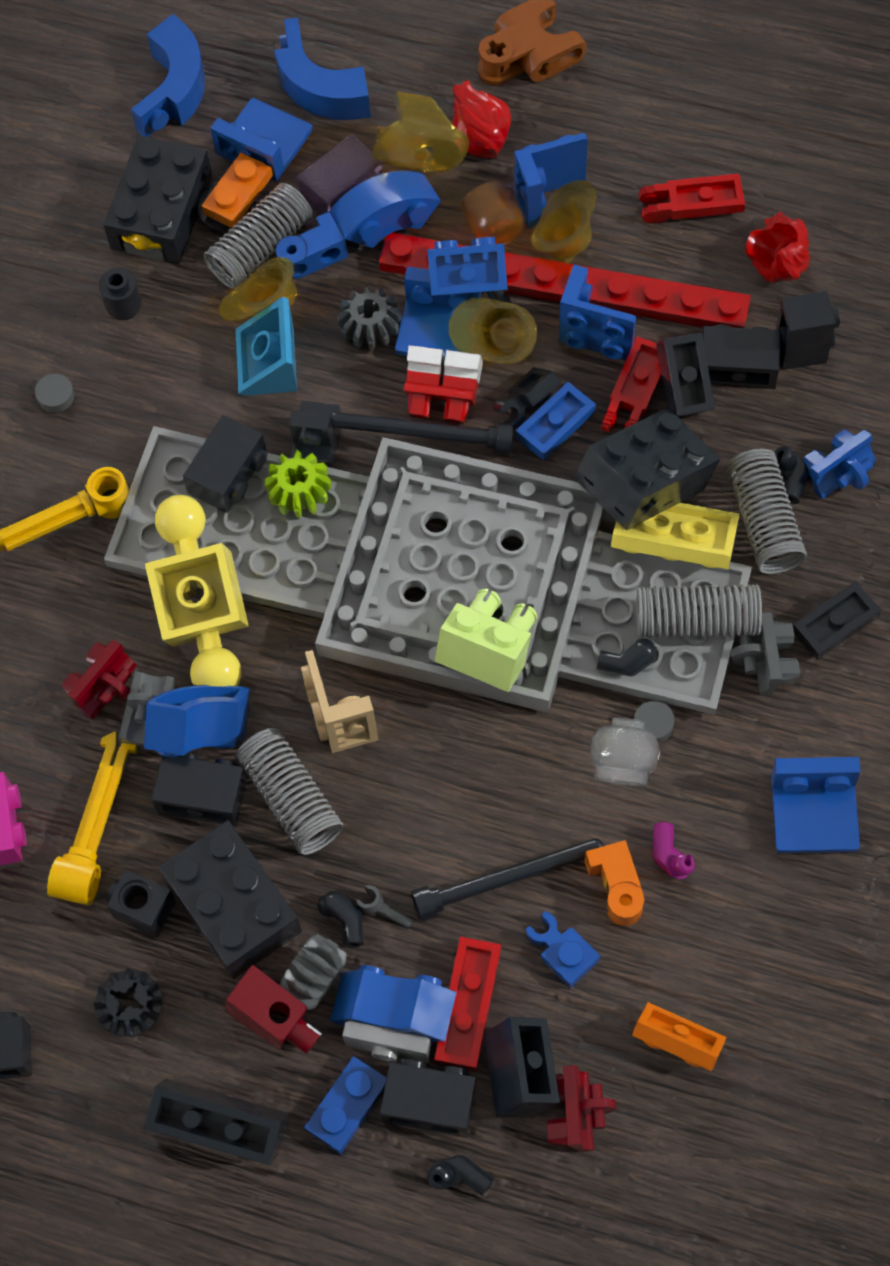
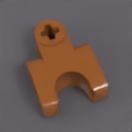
M529 0L503 13L494 24V31L496 33L481 40L478 49L480 58L478 75L484 83L494 86L505 84L507 81L525 72L532 81L540 82L579 63L586 53L587 43L574 30L563 34L546 32L545 29L553 25L555 21L556 3L553 0Z

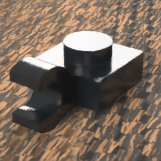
M533 367L507 390L509 395L498 400L493 409L495 412L504 413L510 408L511 415L503 423L512 424L513 428H516L524 420L525 408L527 406L534 407L545 402L550 397L551 391L560 382L553 371Z

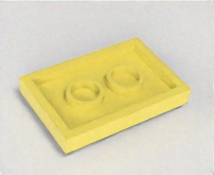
M679 503L627 531L616 521L611 548L622 549L632 554L643 553L659 556L669 561L680 560L701 564L707 568L718 567L729 570L740 514Z

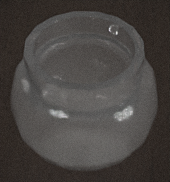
M612 718V725L602 726L596 731L590 745V760L595 766V780L620 785L647 786L648 774L654 771L658 763L659 744L653 733L644 730L645 722L628 718Z

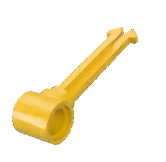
M113 467L99 468L89 476L87 484L84 485L87 493L85 490L77 492L78 495L1 529L0 552L6 549L11 551L87 515L88 517L96 514L94 510L97 511L99 517L103 516L109 519L120 517L129 493V488L123 474ZM108 490H117L113 495L102 496Z
M116 731L101 739L100 745L105 747V751L73 847H70L68 854L62 857L58 856L52 864L47 884V894L49 897L89 906L96 897L101 877L100 865L96 864V852L129 753L136 754L137 745L122 743L114 765L111 766L117 750Z

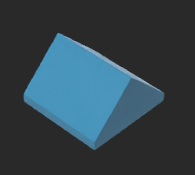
M282 296L235 329L238 394L248 396L297 391L294 327L289 299Z

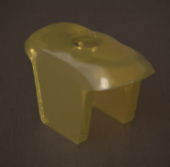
M397 92L394 101L400 120L388 127L379 126L376 132L378 140L375 143L372 156L383 163L416 171L446 172L457 167L466 157L469 149V139L465 133L452 125L433 98ZM425 146L434 148L432 155Z

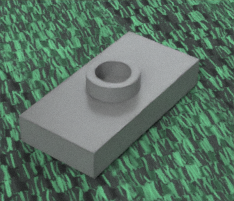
M350 1020L345 1023L342 1035L345 1046L371 1051L373 1058L386 1062H396L397 1057L429 1063L432 1049L428 1037Z

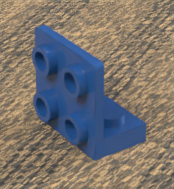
M252 98L235 122L228 123L217 118L210 130L217 155L234 162L238 155L243 153L270 166L273 173L271 180L278 182L311 134L312 125Z
M585 133L565 135L555 141L540 145H528L521 150L514 151V195L527 229L542 225V210L546 209L544 192L586 180L588 140Z
M495 237L474 238L471 241L472 246L458 247L457 240L434 242V249L427 250L431 296L507 290L504 243L496 244Z
M573 265L560 301L559 342L565 343L574 349L596 351L610 359L622 358L626 360L634 344L636 316L589 303L593 285L588 284V268Z
M407 266L404 278L406 302L395 346L396 354L407 356L409 345L443 350L445 356L446 350L471 354L482 304V292L431 296L429 269Z
M859 757L775 758L771 773L777 853L857 852L859 850L860 839L855 790L861 773Z

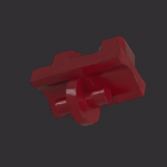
M112 640L108 646L95 643L87 653L86 660L91 665L84 675L77 672L70 673L62 683L63 689L68 693L67 695L80 711L91 720L95 718L105 705L109 704L114 696L126 701L130 693L124 684L132 676L131 673L137 667V664L125 653L124 647L115 640Z
M576 1065L564 1066L563 1074L557 1075L556 1081L560 1100L559 1104H565L566 1118L548 1120L547 1140L555 1146L572 1147L580 1152L595 1151L593 1129L605 1128L604 1114L616 1111V1101L610 1098H603L602 1084H590L589 1073L578 1071Z

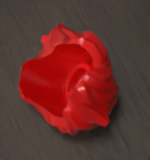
M469 80L464 81L462 85H454L452 89L455 98L452 132L455 140L471 156L485 159L497 158V154L504 146L511 125L512 115L509 106L504 101L487 92L473 89Z
M778 212L771 218L764 220L765 226L763 228L751 231L745 244V254L751 259L752 265L757 269L758 274L764 277L767 282H772L773 284L797 280L800 274L805 272L810 266L809 238L804 222L800 218L793 220L782 212Z

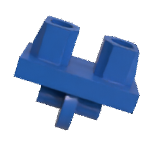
M844 429L833 437L831 441L833 452L825 456L819 450H813L804 457L803 462L808 469V476L813 480L814 492L817 496L824 499L839 487L843 489L851 484L856 489L861 490L869 484L866 472L872 469L873 463L876 462L870 446L873 440L870 433L863 430L854 435Z

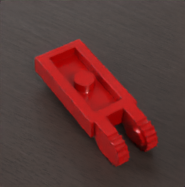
M740 174L670 180L663 184L645 186L638 192L640 202L645 204L653 203L644 207L641 211L643 221L648 223H662L670 218L674 220L743 213L745 211ZM668 199V203H661Z
M636 337L611 393L610 405L605 414L601 430L610 432L614 428L620 408L632 412L625 428L641 421L642 416H646L662 379L655 342Z

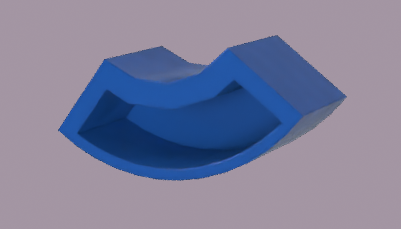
M394 171L380 174L358 184L343 195L329 212L346 240L374 248L382 238L394 231L405 228L421 229L441 200L423 173Z
M197 685L178 688L157 695L147 702L144 749L155 750L162 756L176 757L179 755L184 756L189 751L201 747L212 746L220 749L236 747L247 732L250 688Z
M361 965L359 970L342 972L330 1019L331 1022L345 1026V1023L350 1020L425 1036L430 1039V1042H445L456 992L442 987L440 979L428 975H418L417 979L384 975L385 971L369 965Z

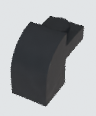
M302 400L300 411L291 412L289 422L293 439L291 458H294V454L298 450L301 453L302 459L313 453L317 458V462L333 463L339 444L341 428H333L329 414L333 412L341 413L339 405Z

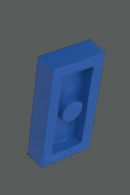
M567 382L516 430V439L544 461L596 412V404L571 383Z
M353 1056L305 1125V1131L341 1155L385 1091L387 1078Z

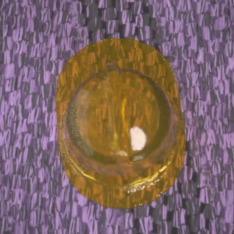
M584 180L571 181L563 185L552 195L531 236L532 245L537 251L550 253L560 262L570 263L574 256H577L589 246L592 240V228L589 220L597 201L596 189L590 182Z
M278 257L262 264L248 279L223 299L219 306L220 316L228 321H239L251 316L253 317L282 296L289 299L291 308L298 295L292 280L294 274L293 263L288 258Z
M471 298L462 302L453 311L449 320V335L453 345L460 352L481 355L482 360L515 364L524 360L532 352L537 341V326L533 316L525 308L516 304L488 298Z

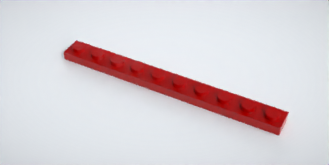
M397 233L387 235L379 260L380 271L405 275L407 266L429 269L427 250L434 249V242H437V240ZM457 244L458 247H464V246H466V245ZM505 252L506 291L510 294L560 302L575 264ZM582 266L588 268V284L593 285L589 301L591 304L635 316L703 328L704 326L719 324L728 325L732 328H745L751 295Z

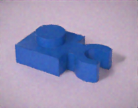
M544 911L541 914V920L549 927V930L544 934H538L532 927L528 926L526 928V936L532 944L547 948L541 954V960L571 989L600 961L601 956L572 927L561 934L557 930L555 917L549 912Z

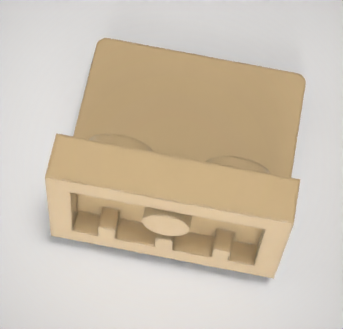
M313 650L306 651L305 655L308 665L300 668L320 741L328 740L332 753L378 741L375 716L370 697L349 696L338 701L337 705L329 707Z

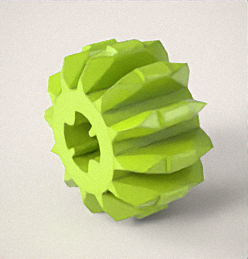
M296 450L292 459H288L285 455L281 454L279 458L280 465L270 464L268 468L269 477L265 478L264 481L265 489L269 492L268 499L272 506L278 505L279 511L283 516L292 509L298 519L303 514L302 510L306 509L315 515L317 511L316 503L326 504L328 500L327 492L332 488L331 479L327 476V466L324 462L317 463V458L313 453L305 459H302L301 453Z

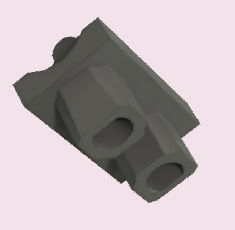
M772 612L762 613L760 634L758 636L756 634L754 636L752 634L750 636L742 634L740 636L741 645L731 650V660L735 664L744 665L745 674L753 675L757 673L760 695H772L777 686L794 684L800 677V668L796 658H779L778 649H790L794 643L792 623L773 621Z
M135 671L118 737L120 742L144 746L147 702L157 695L174 690L176 683L174 677H158Z

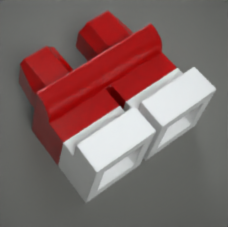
M409 345L407 378L404 385V392L408 397L409 416L429 419L432 400L446 402L443 420L450 423L464 424L469 412V406H475L483 365L481 355L446 350L445 356L443 350Z

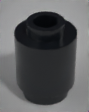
M114 268L105 272L99 280V290L106 311L118 320L133 318L141 306V297L134 275L129 270L123 268Z

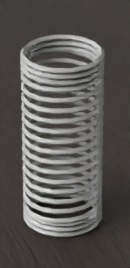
M279 183L273 191H270L269 195H266L260 201V204L252 208L246 216H243L241 221H238L237 225L229 229L228 233H225L218 242H215L214 246L205 251L204 260L208 268L223 284L230 288H237L246 280V276L250 277L251 272H255V268H259L260 264L268 260L269 255H273L274 251H276L277 241L282 240V237L292 236V234L296 233V230H300L301 226L306 225L312 219V210L309 203L293 186L287 183ZM278 210H280V211L285 215V217L289 220L290 223H288V222L280 215V213L278 212ZM272 213H274L281 220L285 227L279 223V221L274 217ZM268 217L278 226L281 232L270 222ZM264 222L274 231L276 236L267 228ZM260 227L270 236V238H268L265 235V233L260 229ZM256 232L262 236L266 243L256 234ZM251 236H253L258 241L262 248L253 240ZM247 240L253 245V247H254L257 251H255V250L251 247V245L247 242ZM215 258L220 261L222 266L228 271V273L232 275V277L221 268V266L218 264Z
M760 448L737 455L727 465V471L733 485L739 509L741 510L758 570L766 574H776L797 567L806 559L807 552L802 543L800 531H798V525L790 506V500H788V494L784 487L785 483L783 482L775 453L772 450ZM765 458L771 459L770 461L765 460L749 464L741 468L738 472H735V470L738 467L749 461ZM761 464H765V465H763V466H761V467H759V468H757V469L750 470V471H745V470H747V469H749V468H751V467H754V466H757V465H761ZM752 502H758L754 505H749ZM754 508H760L756 511H751ZM760 526H767L763 529H758ZM787 531H792V532L789 533V534L781 535V534L786 533ZM763 532H769L765 535H760ZM790 537L793 538L792 540L784 541V540H786V539H788V538H790ZM765 538H771L767 541H762ZM768 544H774V545L769 546V547H764V546H766V545H768ZM788 552H794L793 554L783 558L768 560L769 558L774 556L783 555Z
M748 584L746 589L743 585H740L739 588L736 585H733L731 588L729 585H726L723 589L719 585L716 590L714 585L710 589L707 585L702 589L698 585L694 590V587L691 585L687 591L685 586H682L681 590L678 586H675L674 590L671 586H668L666 590L661 586L658 591V588L654 586L651 592L649 586L646 588L639 586L636 596L638 636L640 638L642 636L644 638L646 636L648 638L654 636L655 599L657 636H661L662 597L664 606V636L667 637L669 635L668 607L670 595L672 636H676L675 612L677 596L679 636H683V597H685L686 635L689 637L691 632L690 598L692 595L693 635L696 637L698 635V593L700 601V635L702 637L705 635L704 603L706 593L707 633L709 636L712 635V594L715 604V635L718 636L720 633L719 595L721 594L722 635L725 636L727 634V592L729 598V634L733 636L734 591L736 596L737 635H741L742 628L740 603L742 592L744 601V635L750 636L752 634L754 636L756 634L758 636L761 632L762 624L760 587L758 584H752L751 586Z
M268 728L251 736L240 746L236 753V759L241 767H243V770L246 771L247 776L250 777L251 782H254L255 788H258V793L261 794L262 799H265L266 805H269V809L273 811V815L277 817V821L281 823V827L284 828L285 833L288 834L289 839L292 840L299 854L307 855L314 853L328 845L340 834L343 829V822H341L338 815H335V811L331 810L332 807L327 804V799H323V793H320V789L316 787V782L312 781V776H308V771L304 770V765L300 764L301 761L297 759L296 753H293V749L289 747V742H285V737L280 732V729ZM271 742L266 748L254 754L259 748ZM277 753H280V754H279L277 757H275L273 760H271L270 762H268V763L262 765L265 761H267L268 759H270L272 756H274V755L277 754ZM285 758L283 761H281V762H280L279 764H277L275 767H273V768L267 770L271 765H273V764L276 763L277 761H279V760ZM288 764V765H287L285 768H283L281 771H279L278 773H276V774L270 776L273 772H275L276 770H278V769L281 768L282 766ZM291 770V771H290L287 775H285L283 778H281V779L275 781L278 777H280L281 775H283L285 772ZM295 776V777H294L293 779H291L289 782H287L286 784L280 786L283 782H285V781L288 780L289 778ZM298 782V783H297L295 786H293L291 789H289V790L285 791L284 793H282L285 789H287L288 787H290V786L293 785L294 783ZM302 788V789L299 790L297 793H295L294 795H292V796H290L289 798H287L290 794H292V793L295 792L296 790ZM305 794V795H304L303 797H301L299 800H297V801H295L294 803H292L295 799H297V798L300 797L301 795ZM309 800L308 802H306V803H305L304 805H302L301 807L295 809L296 807H298L299 805H301L303 802ZM310 806H312V807H311L310 809H308L306 812L300 814L301 812H303L304 810H306L307 808H309ZM327 827H330L328 830H326V831H325L324 833H322L321 835L317 836L316 838H314V839H312V840H309L310 838H312V837H313L315 834H317L318 832L322 831L323 829H325V828H327Z

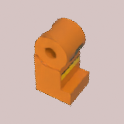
M626 840L586 851L585 865L589 877L601 874L608 896L606 910L610 920L620 926H630L636 923L643 911L644 895Z

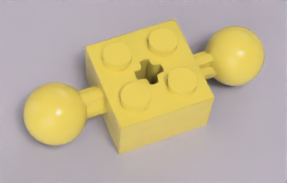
M186 495L170 496L156 510L155 527L165 541L174 545L176 555L145 563L162 641L173 647L193 641L197 642L199 654L194 658L190 669L191 681L194 686H238L242 675L240 662L231 651L222 648L219 634L249 627L232 553L222 543L199 549L197 539L202 534L206 523L202 506L194 498ZM200 588L204 591V595L199 602L195 603L191 598L196 596V589Z

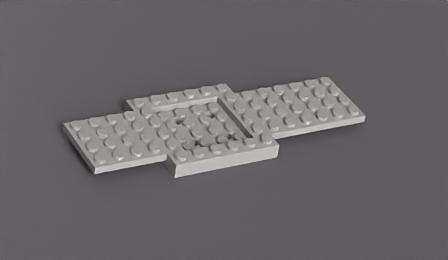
M153 426L104 557L106 566L147 576L145 563L175 556L174 545L165 541L156 530L155 513L158 506L166 498L173 495H186L199 502L206 517L205 528L197 539L199 549L222 543L231 551L243 600L323 619L315 642L317 655L320 657L549 713L558 677L691 710L712 715L716 714L736 634L735 591L733 598V636L729 634L728 592L726 597L727 634L725 636L722 635L721 594L719 595L720 633L718 636L715 635V604L712 594V635L709 636L707 633V598L705 593V635L703 637L700 635L699 593L697 601L698 635L696 637L693 635L692 595L690 598V636L686 635L685 597H683V636H679L677 596L675 612L676 636H672L669 595V635L667 637L664 636V606L662 597L661 636H657L655 599L654 636L645 637L655 645L656 656L652 664L637 675L628 677L597 670L598 658L601 650L622 654L634 645L638 639L644 638L643 636L640 638L637 633L636 596L639 586L641 588L649 586L651 592L654 586L658 588V591L661 586L665 590L668 586H671L673 590L675 586H678L680 590L682 586H685L688 591V587L691 585L694 587V590L698 585L701 589L705 585L709 589L714 585L716 590L719 585L723 589L726 585H729L730 588L733 585H736L738 588L740 585H743L746 589L752 567L730 562L729 570L718 567L707 568L701 564L680 560L669 561L659 556L643 553L632 554L622 549L611 548L613 534L600 531L605 509L578 482L382 437L370 477L327 467V476L331 479L332 488L327 492L328 500L326 504L316 503L317 511L315 515L306 509L302 510L303 514L298 519L292 509L283 516L279 511L278 505L272 506L268 499L269 492L265 489L264 481L265 478L269 477L268 468L270 464L280 465V456L268 453L262 469L259 472L254 471L250 477L247 491L239 503L234 502L229 512L226 513L189 495L183 480V474L207 438ZM435 518L442 519L447 523V527L438 533L430 532L425 527L428 521ZM515 536L522 540L523 545L518 550L509 551L503 548L501 542L507 537ZM419 587L425 591L426 595L421 601L410 602L404 598V593L409 588ZM480 589H489L483 601H487L492 591L496 592L500 597L501 604L499 608L503 612L502 616L498 619L506 623L517 604H526L520 615L521 617L524 616L529 606L537 613L538 619L529 630L532 634L525 665L509 692L435 662L440 628L456 603L470 607ZM741 592V600H740V603H741V610H742V606H743V602H744V601H743V594H742V592Z

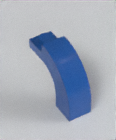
M174 14L147 34L152 57L169 72L165 81L156 90L131 109L136 131L144 137H149L155 131L161 130L171 118L182 126L194 114L204 94L205 74L197 40L191 30Z
M298 17L284 19L286 34L279 35L281 49L274 50L279 80L287 95L304 110L323 118L334 120L370 118L369 95L364 66L343 70H330L317 66L304 53Z

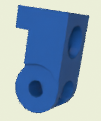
M330 212L316 217L317 227L300 234V236H288L279 241L276 246V255L280 271L285 277L299 279L348 257L345 238Z

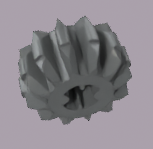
M366 285L364 293L359 294L352 290L350 300H342L340 305L341 312L337 316L338 326L342 329V336L345 341L353 340L357 350L362 345L368 344L369 349L373 352L376 343H381L387 347L389 337H397L399 324L402 320L401 311L397 308V301L394 296L386 297L382 287L375 293H371L370 288Z
M319 934L312 936L305 943L284 973L285 975L280 983L282 988L301 1001L308 1010L315 1008L321 1002L346 964V953L338 947L339 945Z

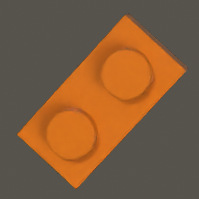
M240 153L201 205L203 214L230 228L237 225L238 221L242 219L273 176L272 168Z
M649 1002L639 1017L632 1036L643 1040L651 1048L665 1050L682 1058L691 1066L702 1067L711 1072L727 1038Z

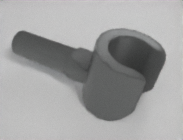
M364 886L366 892L375 897L374 902L371 904H363L360 900L356 899L357 904L365 915L371 917L381 914L407 929L411 927L414 920L386 904L375 886Z

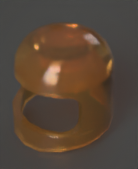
M491 181L484 183L469 192L462 200L461 209L475 238L495 237L496 244L504 243L506 245L516 239L521 233L524 218L509 182Z

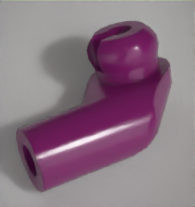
M667 822L655 823L653 832L654 862L670 877L675 879L686 878L695 869L693 857L690 854L685 856L684 853L679 852L673 847V824Z

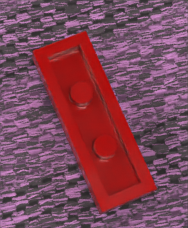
M460 937L449 986L450 990L456 992L446 1040L445 1042L437 1043L434 1058L435 1064L459 1067L477 1072L502 949L501 944Z

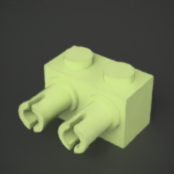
M480 589L470 607L456 603L440 628L435 662L509 692L525 665L532 634L529 630L538 619L537 613L529 606L524 616L521 617L520 615L526 604H517L507 622L500 621L492 617L501 604L500 597L496 592L492 591L487 601H483L489 589Z

